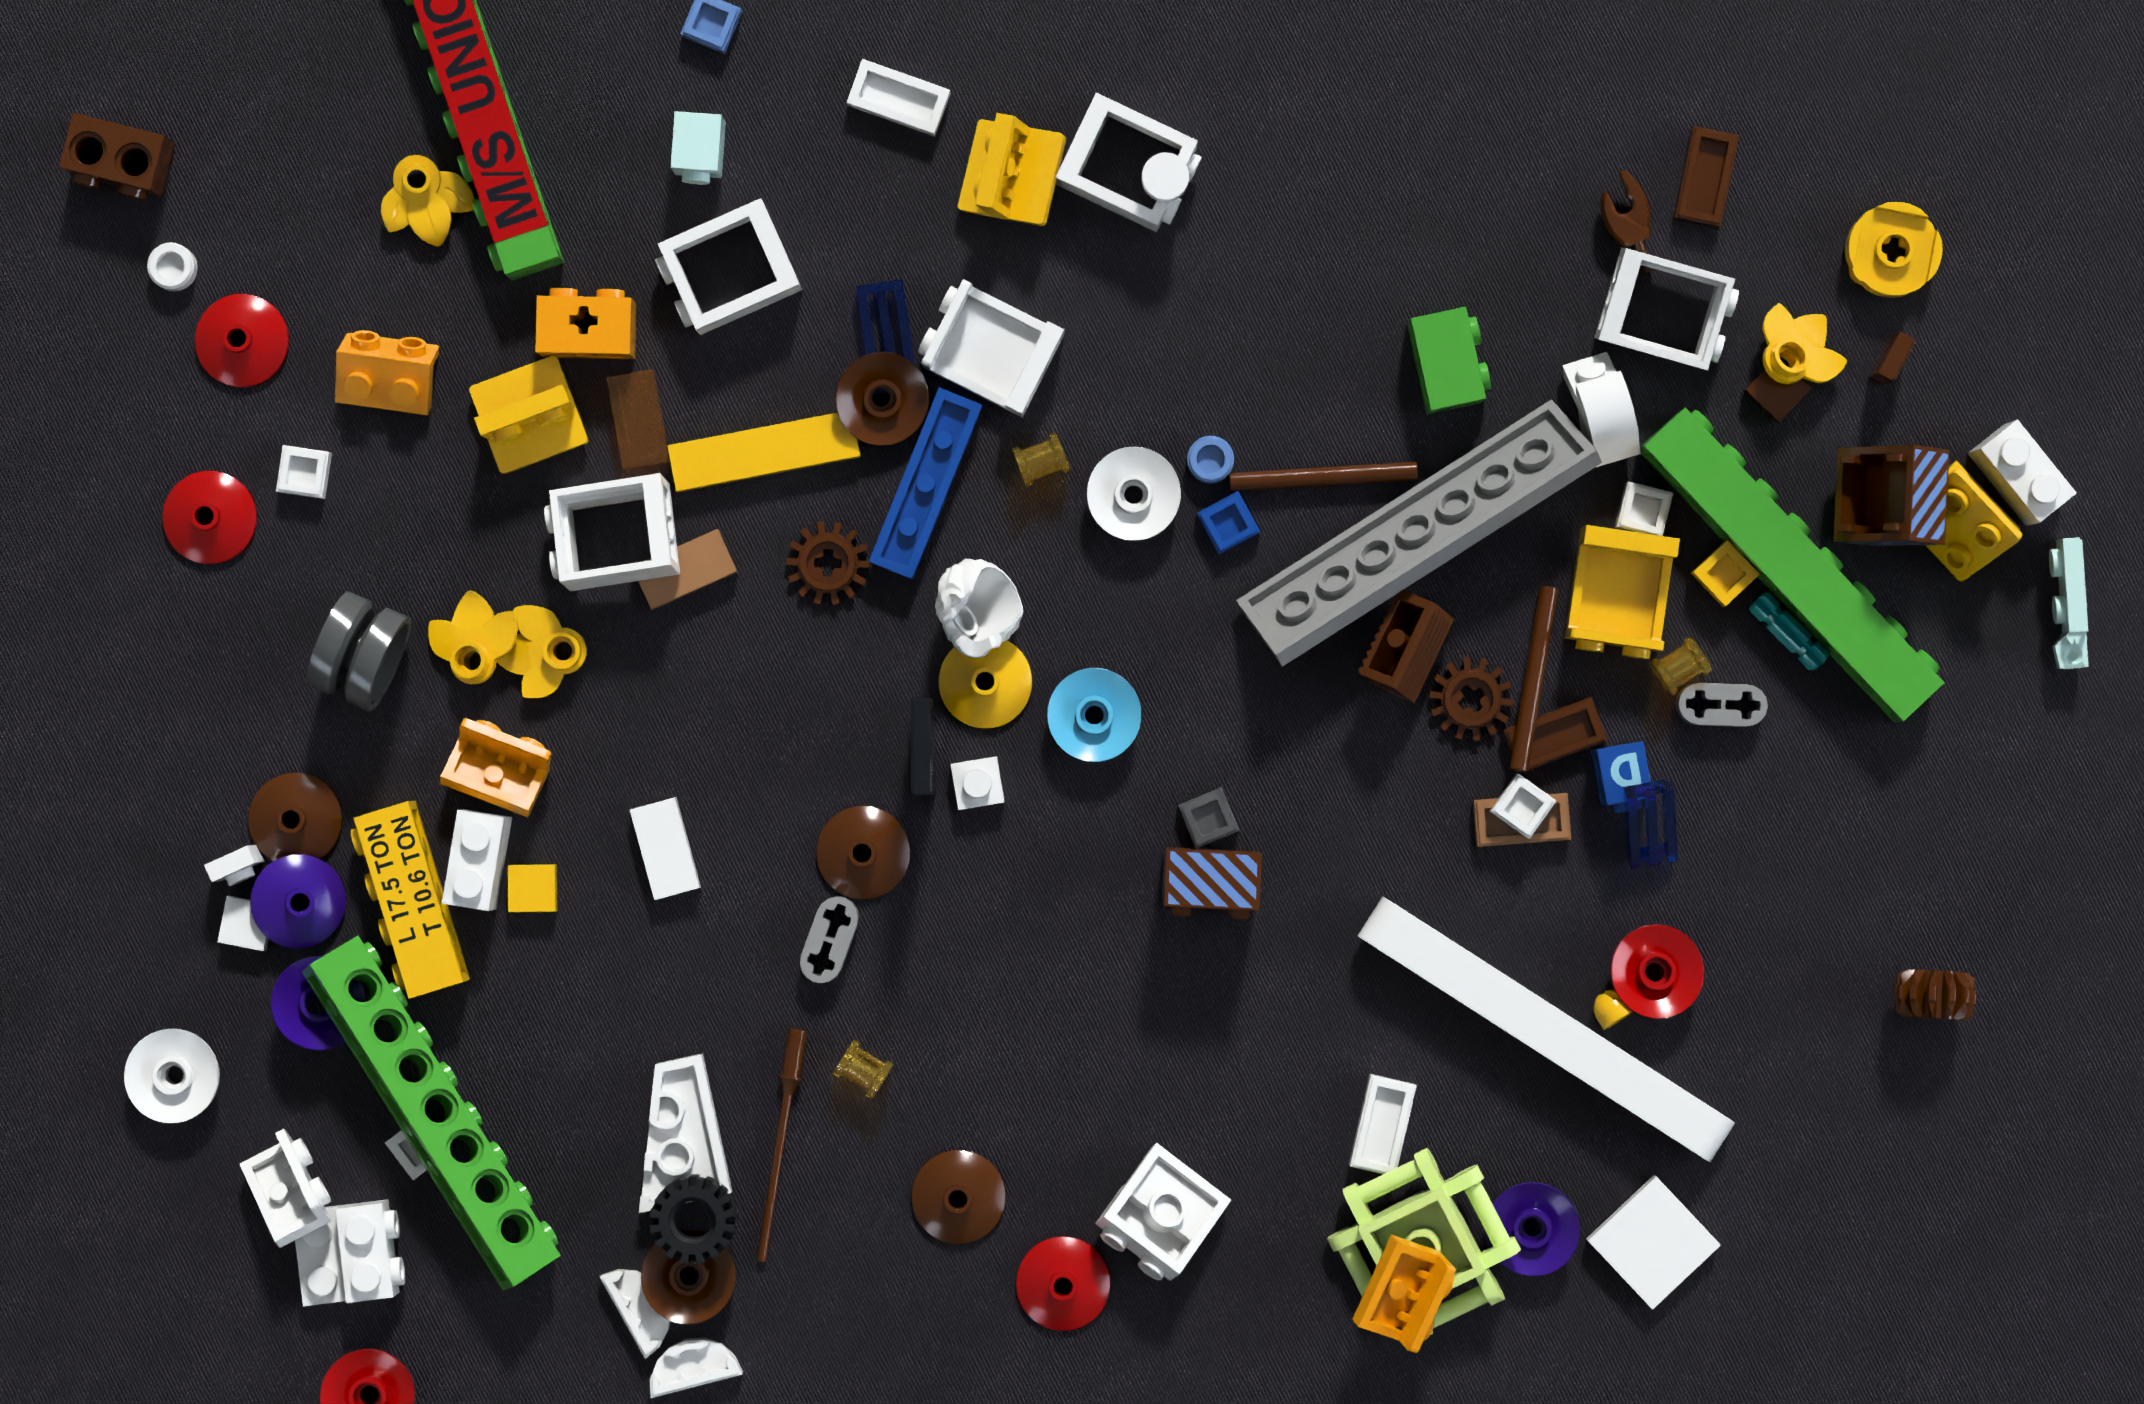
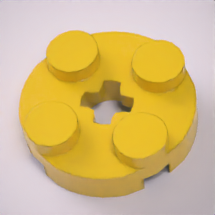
M1887 202L1865 212L1851 227L1846 239L1845 257L1851 279L1870 293L1888 298L1902 297L1920 289L1937 272L1943 252L1942 239L1938 230L1935 231L1933 224L1927 219L1929 216L1920 208L1904 202ZM1891 237L1899 239L1898 247L1905 249V256L1897 257L1894 262L1888 261L1887 254L1882 252V245L1888 244Z

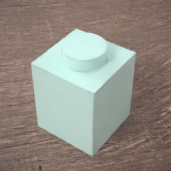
M674 111L671 169L675 175H682V182L706 185L710 184V177L722 178L726 122L721 114Z

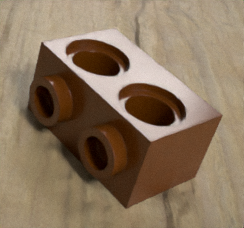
M73 112L59 167L73 175L72 183L99 190L101 182L118 186L117 194L145 201L146 194L162 197L175 142L162 134ZM94 143H101L103 148L102 157L95 164L87 165L84 159L86 149ZM146 154L148 157L146 171L139 176H132L130 173L131 161L138 155Z

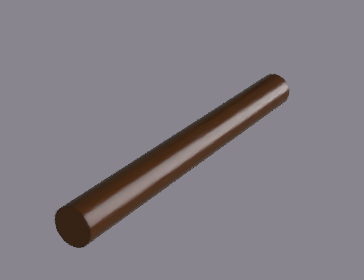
M1416 461L1229 473L1230 492L1410 481L1417 480L1418 472Z
M1540 586L1509 767L1510 770L1515 772L1527 773L1529 769L1558 589L1550 586Z

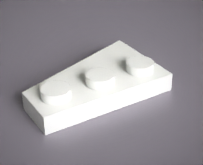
M703 1053L655 1064L639 1213L651 1211L659 1193L668 1184L682 1176L684 1178L689 1177L691 1174H700L699 1177L703 1178L709 1176L714 1178V1182L720 1186L723 1184L728 1189V1194L732 1192Z

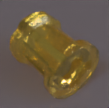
M1056 432L1049 434L1048 440L1026 449H1021L1019 446L1012 448L1026 488L1033 486L1034 480L1059 470L1063 473L1070 472Z
M1690 636L1683 639V646L1660 660L1655 658L1649 662L1655 676L1670 696L1678 692L1679 686L1698 674L1707 675L1712 672L1704 653Z
M853 1039L832 1075L836 1078L844 1076L866 1090V1096L872 1099L890 1072L893 1063L888 1060L883 1063L859 1048L860 1042Z

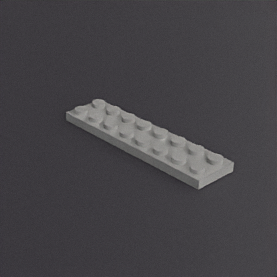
M1551 399L1236 601L1246 618L1283 667L1601 464L1602 461L1593 445Z

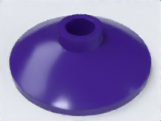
M303 854L284 856L267 865L256 878L250 896L252 917L259 930L271 941L288 948H307L326 940L338 928L346 907L344 886L335 870L324 861ZM298 893H303L308 898V906L302 911L293 910L290 904L291 898Z
M321 956L301 959L286 968L274 984L270 1001L271 1014L281 1034L291 1043L301 1048L315 1051L329 1050L346 1042L325 1008L322 1013L313 1014L307 1006L309 999H318V997L302 974V971L311 963L320 959ZM351 980L348 986L351 997L358 1002H366L361 981Z
M1526 1182L1508 1188L1494 1200L1492 1204L1509 1237L1514 1236L1521 1248L1517 1254L1500 1262L1504 1267L1521 1275L1541 1276L1558 1270L1573 1256L1579 1243L1580 1222L1574 1205L1561 1191L1547 1184ZM1529 1218H1536L1541 1222L1542 1226L1539 1231L1531 1233L1524 1228V1222ZM1485 1231L1488 1246L1491 1248L1493 1245Z

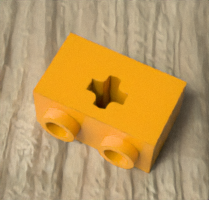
M550 288L549 296L537 295L535 352L541 357L554 355L557 358L635 359L636 302L632 298L625 297L624 290L598 289L596 290V297L578 296L577 289ZM585 312H589L598 321L597 325L589 326L587 334H584L575 325V321L584 320Z

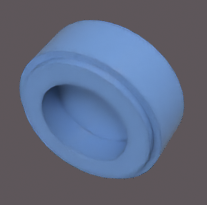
M1217 436L1199 438L1192 444L1187 455V466L1192 476L1198 481L1207 484L1217 483L1225 479L1231 472L1234 464L1232 448L1225 440Z

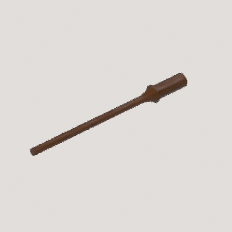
M789 1028L782 1074H779L782 1080L783 1098L757 1261L766 1262L792 1095L798 1082L802 1080L800 1074L807 1031L803 1029Z

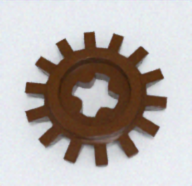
M824 521L817 522L819 534L812 536L806 527L800 531L807 540L803 546L792 540L789 547L797 550L799 555L798 558H786V565L798 566L799 572L788 576L790 583L800 579L805 582V585L798 592L802 597L813 589L817 591L814 603L821 604L824 593H830L832 605L839 604L838 591L844 590L850 599L856 595L849 586L852 581L863 586L865 585L867 579L857 575L858 568H870L869 561H858L857 555L868 550L865 543L855 548L851 544L858 534L854 529L846 537L840 535L842 523L835 521L833 532L827 533ZM824 550H833L834 558L841 559L842 561L841 568L833 569L832 576L830 577L823 576V569L815 567V559L823 558Z
M1470 656L1463 657V670L1457 671L1451 661L1446 665L1451 677L1447 680L1437 674L1434 678L1436 682L1444 687L1442 692H1429V698L1441 699L1442 706L1432 709L1431 713L1433 716L1445 713L1448 718L1442 723L1440 728L1446 731L1453 723L1456 724L1458 728L1455 738L1462 740L1465 729H1471L1473 740H1481L1479 728L1484 726L1492 736L1497 733V730L1491 722L1496 718L1507 723L1509 719L1508 716L1500 712L1502 705L1513 706L1514 699L1502 698L1501 692L1512 688L1511 682L1508 681L1500 685L1495 679L1503 672L1499 666L1490 674L1485 672L1487 659L1481 658L1476 669L1471 668ZM1465 686H1468L1472 691L1479 688L1483 691L1484 696L1479 700L1482 708L1476 712L1471 707L1462 709L1458 703L1463 698L1461 689Z

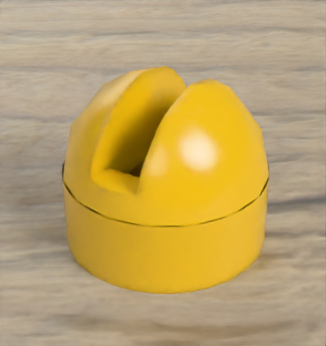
M1608 990L1604 994L1598 995L1593 1006V1012L1603 1030L1610 1028L1633 1012L1618 998L1615 990Z

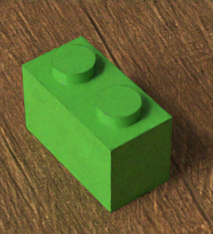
M1466 307L1411 318L1407 323L1426 415L1482 403L1486 399L1485 391L1491 390V380L1486 362L1478 363L1475 345L1481 344V334L1477 318L1475 316L1469 318Z

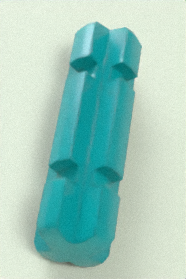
M1765 592L1758 596L1750 605V612L1760 622L1765 621L1768 624L1766 628L1792 654L1797 652L1800 655L1797 659L1808 670L1812 671L1819 668L1828 658L1829 652L1818 641L1813 642L1810 639L1812 635L1786 609L1781 610L1779 608L1780 603L1770 593Z

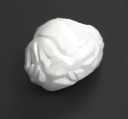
M964 559L960 563L946 568L945 573H943L939 580L935 604L936 614L943 625L947 639L963 655L972 658H983L992 648L1000 647V644L1007 641L1019 628L1023 615V606L1019 594L1006 573L993 563L982 559Z

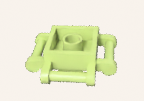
M1425 1148L1414 1154L1415 1159L1360 1186L1354 1183L1343 1188L1345 1199L1358 1223L1333 1233L1327 1240L1333 1252L1339 1251L1361 1296H1363L1372 1277L1355 1244L1362 1239L1376 1266L1390 1236L1394 1235L1440 1251L1456 1269L1452 1289L1476 1278L1479 1286L1440 1304L1434 1317L1433 1328L1487 1302L1492 1306L1505 1300L1503 1291L1489 1267L1512 1257L1521 1248L1514 1236L1509 1237L1481 1183L1484 1176L1478 1165L1468 1167L1453 1177L1444 1180L1433 1155L1428 1148ZM1422 1176L1424 1177L1429 1187L1428 1189L1422 1190L1372 1215L1367 1204L1368 1202ZM1463 1190L1493 1245L1482 1252L1452 1195Z

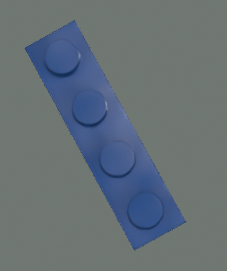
M938 388L869 563L909 579H914L983 408L982 404Z

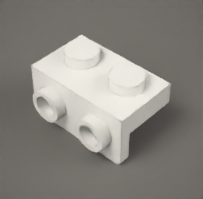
M285 1129L275 1133L279 1141L277 1145L240 1163V1167L274 1242L279 1248L331 1222L324 1206L331 1202L330 1196L319 1176L312 1179L306 1167L313 1163L312 1157L303 1140L299 1138L293 1141Z

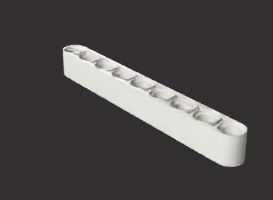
M1382 896L1357 935L1708 1162H1711L1734 1126L1735 1122L1385 897Z

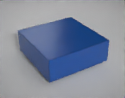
M1238 491L1197 513L1218 555L1260 533Z

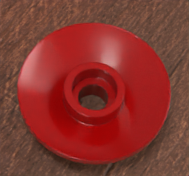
M234 294L217 300L203 313L196 328L195 349L201 365L214 379L233 387H252L269 380L281 368L289 349V333L282 315L272 304L254 295ZM238 330L244 331L246 335L245 343L240 347H234L231 344L232 334Z
M201 471L182 479L170 491L163 508V527L170 544L185 558L202 564H219L238 556L252 540L257 525V510L248 489L236 478L218 471ZM204 508H210L214 515L212 522L208 525H202L198 519L199 512Z
M1653 924L1633 930L1619 942L1611 959L1610 976L1618 998L1626 1007L1643 1017L1663 1019L1678 1015L1693 1004L1703 985L1704 965L1698 948L1686 934L1667 925ZM1649 964H1654L1660 969V978L1656 982L1649 980L1646 976V968Z
M1069 1236L1052 1237L1035 1245L1023 1258L1016 1278L1017 1295L1020 1304L1028 1316L1041 1326L1057 1331L1078 1329L1093 1321L1107 1302L1110 1290L1108 1268L1099 1252L1087 1242ZM1062 1277L1069 1279L1072 1283L1071 1291L1067 1294L1058 1293L1054 1289V1283L1057 1279Z
M360 1349L344 1355L330 1367L322 1382L320 1404H415V1387L409 1371L396 1357L377 1349ZM366 1386H373L378 1390L379 1398L377 1402L370 1403L365 1400L363 1391Z

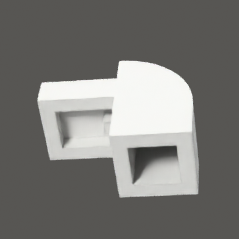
M1601 353L1562 365L1564 380L1578 408L1581 433L1597 450L1602 461L1596 467L1641 454L1638 426L1631 397L1621 371L1616 372L1608 353Z

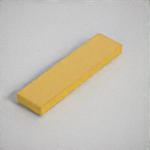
M838 413L667 445L676 492L861 457L858 439L844 427Z

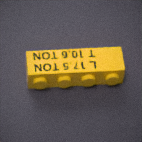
M406 801L354 817L356 828L351 829V838L358 856L365 855L370 873L364 876L365 884L371 900H379L384 918L378 920V925L385 945L393 946L398 962L392 964L396 985L401 991L406 990L410 999L470 980L448 905L442 904L443 888L416 801Z

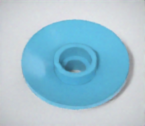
M1102 668L1082 669L1067 676L1055 688L1048 705V725L1056 743L1069 755L1088 762L1105 761L1120 755L1136 738L1141 724V706L1133 687L1119 674ZM1091 706H1097L1103 711V720L1098 724H1090L1085 718V712Z

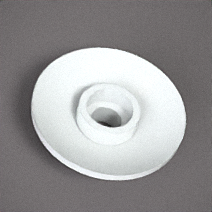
M1125 447L1106 455L1092 471L1087 486L1088 506L1097 524L1110 535L1129 541L1145 540L1162 532L1174 519L1181 499L1180 483L1174 468L1163 456L1143 447ZM1131 486L1138 487L1143 494L1142 500L1136 504L1129 503L1124 496L1126 489Z
M163 1029L147 1035L132 1049L125 1065L124 1083L131 1102L142 1114L162 1123H180L198 1116L210 1105L218 1089L220 1073L214 1052L202 1038L182 1029ZM172 1066H178L183 1071V1079L180 1083H174L169 1078L168 1073Z

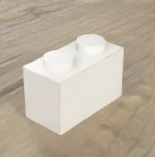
M2018 419L2002 425L1967 453L2025 526L2040 523L2076 494V491Z
M467 809L457 810L442 904L485 911L497 909L512 817Z

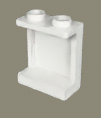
M963 279L958 289L950 286L940 305L939 311L944 313L945 316L938 330L929 328L920 344L918 353L924 356L921 362L922 368L1023 418L1064 337V329L1049 321L1044 323L972 286V283Z

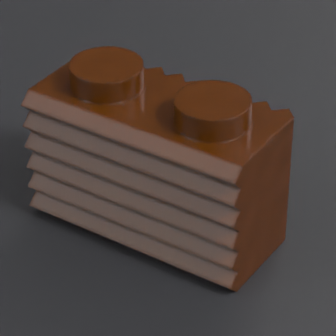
M1402 590L1395 594V599L1390 600L1392 607L1387 609L1388 615L1382 617L1384 624L1379 626L1380 632L1374 634L1376 641L1371 643L1372 649L1366 651L1368 658L1362 660L1364 666L1358 669L1360 675L1380 690L1415 703L1454 618L1441 609L1438 604Z

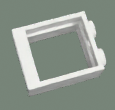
M1095 93L1056 175V185L1157 232L1162 221L1169 225L1171 224L1182 199L1178 198L1171 202L1156 201L1151 210L1082 177L1083 169L1108 117L1180 150L1178 156L1188 167L1189 182H1191L1202 158L1195 154L1198 140L1099 93Z
M761 198L658 243L663 256L655 259L666 285L675 282L682 299L674 302L685 328L694 325L695 330L700 335L802 291L801 285ZM751 221L777 281L706 313H702L676 254Z
M1621 247L1594 338L1708 370L1710 361L1717 363L1723 350L1725 336L1719 334L1724 316L1732 317L1737 304L1739 290L1733 289L1735 279ZM1641 265L1715 286L1694 354L1620 333Z
M661 473L549 490L551 505L545 506L544 515L548 532L550 534L554 533L556 551H550L549 554L550 567L554 579H559V582L569 591L680 574L670 484ZM644 499L651 560L579 571L573 510Z

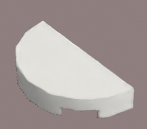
M617 1269L602 1274L600 1276L602 1283L646 1359L662 1344L669 1330L670 1321L659 1315L646 1300L641 1284V1272Z
M705 1337L686 1338L670 1346L657 1360L650 1378L651 1398L743 1374V1370L736 1356L722 1343Z

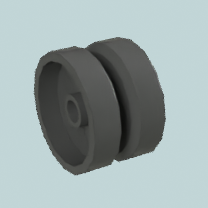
M346 591L331 610L317 639L306 675L307 686L328 695L335 694L344 686L347 703L372 712L386 693L403 657L412 626L411 617L390 608L383 609L374 617V608L371 600Z

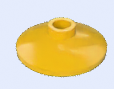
M1004 641L998 648H992L983 658L967 657L954 647L945 657L940 669L939 691L946 708L959 721L972 727L987 729L1005 725L1021 713L1031 694L1032 674L1029 664L1023 653L1009 641ZM983 672H988L994 677L993 687L986 691L979 689L976 685L977 676Z

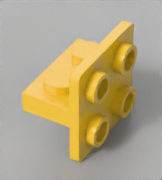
M997 113L995 121L979 120L958 208L967 213L1044 226L1047 222L1057 181L1056 175L1060 168L1066 137L1059 132L1030 128L1013 115Z
M554 355L472 385L469 388L479 415L474 417L480 436L488 440L498 469L503 474L513 472L588 443V436L559 359Z
M1956 460L1949 466L1945 545L1926 546L1956 579L1962 582L2018 543L2023 535L2018 525Z

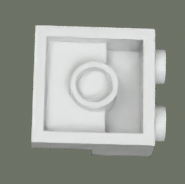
M1156 1143L1148 1151L1128 1181L1119 1189L1095 1224L1103 1229L1100 1237L1107 1245L1120 1252L1128 1248L1141 1258L1138 1266L1145 1274L1155 1280H1161L1163 1277H1166L1171 1281L1182 1272L1231 1199Z
M389 1199L325 1207L331 1222L295 1240L303 1306L393 1298L400 1293L399 1286L405 1284L404 1262L402 1257H395L393 1240L399 1238V1219L397 1211L390 1210Z

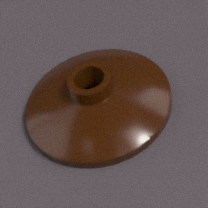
M874 352L856 359L845 369L837 384L835 405L840 421L854 437L872 445H892L907 439L920 427L927 414L929 391L924 376L910 360L891 352ZM878 388H884L888 391V399L883 404H875L872 401V394Z
M286 773L266 782L255 794L248 815L249 831L255 845L272 861L294 854L309 855L318 859L323 858L337 843L343 824L342 808L334 791L321 779L305 773ZM291 810L297 812L300 817V822L294 829L287 827L284 822L286 813Z
M856 806L839 812L827 822L818 839L816 857L823 878L838 893L854 899H873L888 893L902 880L910 861V845L905 830L892 815L876 807ZM858 844H866L871 849V857L868 861L859 862L855 859L853 852Z
M949 1150L931 1158L918 1172L912 1188V1206L920 1225L936 1239L952 1244L970 1243L987 1235L1000 1220L1005 1206V1187L998 1170L985 1157L968 1150ZM955 1190L963 1191L967 1196L966 1204L962 1207L953 1206L949 1201L951 1192Z
M697 1229L680 1230L683 1234L690 1237H699L707 1233ZM654 1244L648 1251L642 1265L641 1284L646 1300L659 1315L679 1324H696L712 1318L726 1306L732 1296L736 1281L735 1264L727 1248H724L715 1258L707 1259L704 1263L696 1264V1262H689L685 1264L680 1263L678 1258H669L665 1255L667 1252L662 1247L658 1248ZM691 1266L698 1271L699 1277L696 1283L686 1284L683 1282L681 1272L685 1267Z

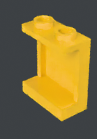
M1591 525L1581 527L1564 639L1576 640L1575 649L1603 653L1604 645L1623 647L1622 656L1639 659H1650L1651 651H1663L1665 641H1661L1672 562L1674 558L1678 557L1680 538Z

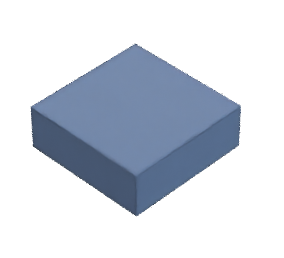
M694 0L680 34L686 39L725 54L743 11L740 7L723 0Z

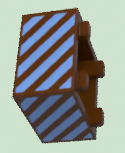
M1920 445L1838 448L1833 542L1863 546L1945 545L1950 450Z
M1164 847L1162 905L1170 906L1174 916L1188 917L1191 914V908L1228 909V914L1233 919H1248L1249 910L1260 911L1262 853L1258 851Z

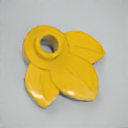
M410 155L403 158L396 165L393 173L394 187L384 196L381 204L382 220L388 232L401 230L410 224L414 233L421 240L439 247L444 243L449 233L451 213L474 210L472 201L475 198L472 190L460 175L454 172L439 171L435 163L425 156ZM412 170H420L425 174L426 182L423 186L415 188L408 183L407 176Z
M1778 303L1764 317L1762 330L1768 346L1763 353V365L1768 375L1775 381L1782 384H1793L1803 378L1815 383H1824L1836 377L1844 369L1847 359L1833 350L1824 348L1827 335V318L1824 314L1804 315L1793 319L1788 310ZM1780 357L1788 362L1789 367L1783 364Z
M471 590L467 591L458 603L452 622L432 620L428 626L429 643L434 653L442 659L449 661L456 678L467 684H480L492 676L496 668L497 659L512 649L518 632V620L514 611H505L494 615L488 602L478 593ZM477 652L481 662L479 667L474 670L471 668L469 661L470 657Z
M534 605L518 606L513 611L517 616L520 634H517L512 649L504 656L498 658L497 663L507 671L524 675L522 680V696L524 698H543L558 689L564 675L577 671L584 664L587 656V646L583 637L578 632L569 628H562L558 618L552 611ZM563 642H567L572 648V654L567 660H560L556 655L557 646Z

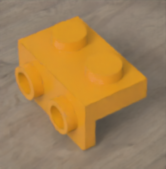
M365 330L347 333L336 351L335 402L428 415L432 408L433 365L439 356V346L427 344L424 340L416 337H405L399 340L380 337L375 332Z
M464 718L460 725L457 743L441 774L440 784L528 818L550 771L551 752L535 739L529 737H521L519 739L503 733L499 727L485 720H477L475 722Z
M1391 1235L1352 1320L1358 1327L1398 1340L1408 1351L1418 1353L1423 1341L1428 1339L1432 1333L1434 1317L1443 1298L1447 1297L1452 1290L1455 1267L1440 1251Z

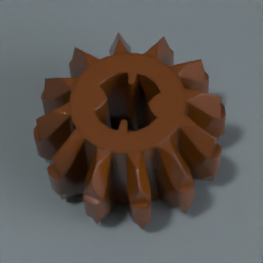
M1908 969L1898 974L1897 986L1894 987V1000H1896V1012L1902 1017L1960 1021L1973 1017L1977 990H1975V978L1970 974Z

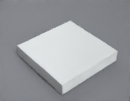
M1655 1175L1586 1238L1652 1310L1721 1246Z

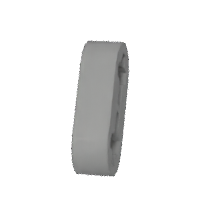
M1690 684L1680 690L1675 701L1676 712L1679 717L1687 724L1700 726H1753L1762 721L1768 708L1767 698L1762 690L1748 684ZM1696 690L1701 691L1702 699L1717 700V709L1702 710L1700 718L1695 717L1694 709L1686 708V700L1694 698ZM1742 692L1748 693V700L1756 702L1757 707L1755 711L1748 712L1747 719H1742L1741 711L1726 709V701L1741 700Z
M841 896L828 898L820 905L816 912L800 958L803 974L813 982H829L837 977L843 968L859 923L858 908L848 898ZM838 904L846 907L845 915L851 918L849 926L841 925L837 930L835 938L827 935L831 920L825 917V912L827 909L835 910ZM826 941L832 943L828 959L835 962L833 970L825 969L819 975L814 972L815 964L809 961L810 954L818 955Z

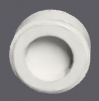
M1167 152L1158 153L1146 162L1142 171V185L1145 192L1151 198L1160 202H1171L1178 199L1186 191L1189 182V170L1186 163L1179 156Z
M164 243L156 247L150 254L147 269L150 278L155 284L168 291H180L193 283L197 275L198 265L193 253L184 246L177 243Z

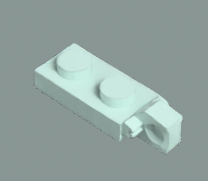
M2080 537L2056 540V549H2050L2049 551L2051 577H2058L2060 596H2053L2052 598L2053 620L2055 624H2062V634L2052 646L2057 669L2089 667L2083 543Z

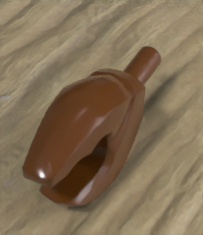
M1622 170L1619 172V177L1625 189V196L1630 202L1629 209L1625 213H1618L1611 197L1604 191L1600 201L1602 221L1607 232L1620 246L1628 247L1632 245L1635 251L1648 254L1643 240L1650 237L1651 214L1649 203L1645 193L1634 177L1628 171ZM1640 266L1643 274L1654 270L1649 267Z

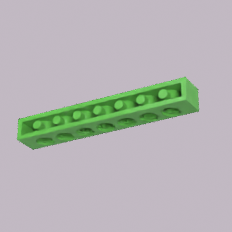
M356 936L311 963L302 971V974L502 1290L512 1288L561 1256L555 1247L559 1244L557 1236L548 1223L545 1221L539 1222L530 1208L533 1205V1199L526 1187L520 1181L514 1182L505 1168L508 1165V1160L503 1150L496 1142L492 1141L489 1143L480 1129L483 1121L477 1109L469 1101L464 1103L455 1089L458 1082L451 1068L443 1061L439 1063L429 1047L433 1043L429 1033L420 1022L413 1023L404 1007L407 1006V1000L396 983H388L379 969L382 966V961L375 948L369 942L364 944L360 937ZM351 980H359L366 984L369 989V999L367 1002H358L351 997L348 990ZM376 1020H385L392 1025L395 1032L392 1042H383L377 1038L374 1033ZM402 1060H411L418 1066L420 1076L417 1082L412 1083L403 1079L399 1071V1065ZM428 1099L437 1100L444 1107L445 1116L441 1123L433 1122L426 1116L425 1103ZM453 1139H460L468 1145L470 1156L466 1163L458 1162L452 1157L450 1145ZM479 1179H486L494 1186L495 1197L491 1203L483 1202L478 1198L475 1187ZM505 1218L512 1219L520 1228V1237L516 1243H510L502 1236L501 1224Z

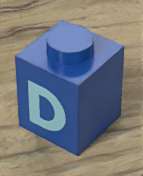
M1644 741L1591 750L1601 805H1613L1615 813L1643 808L1641 799L1654 797Z

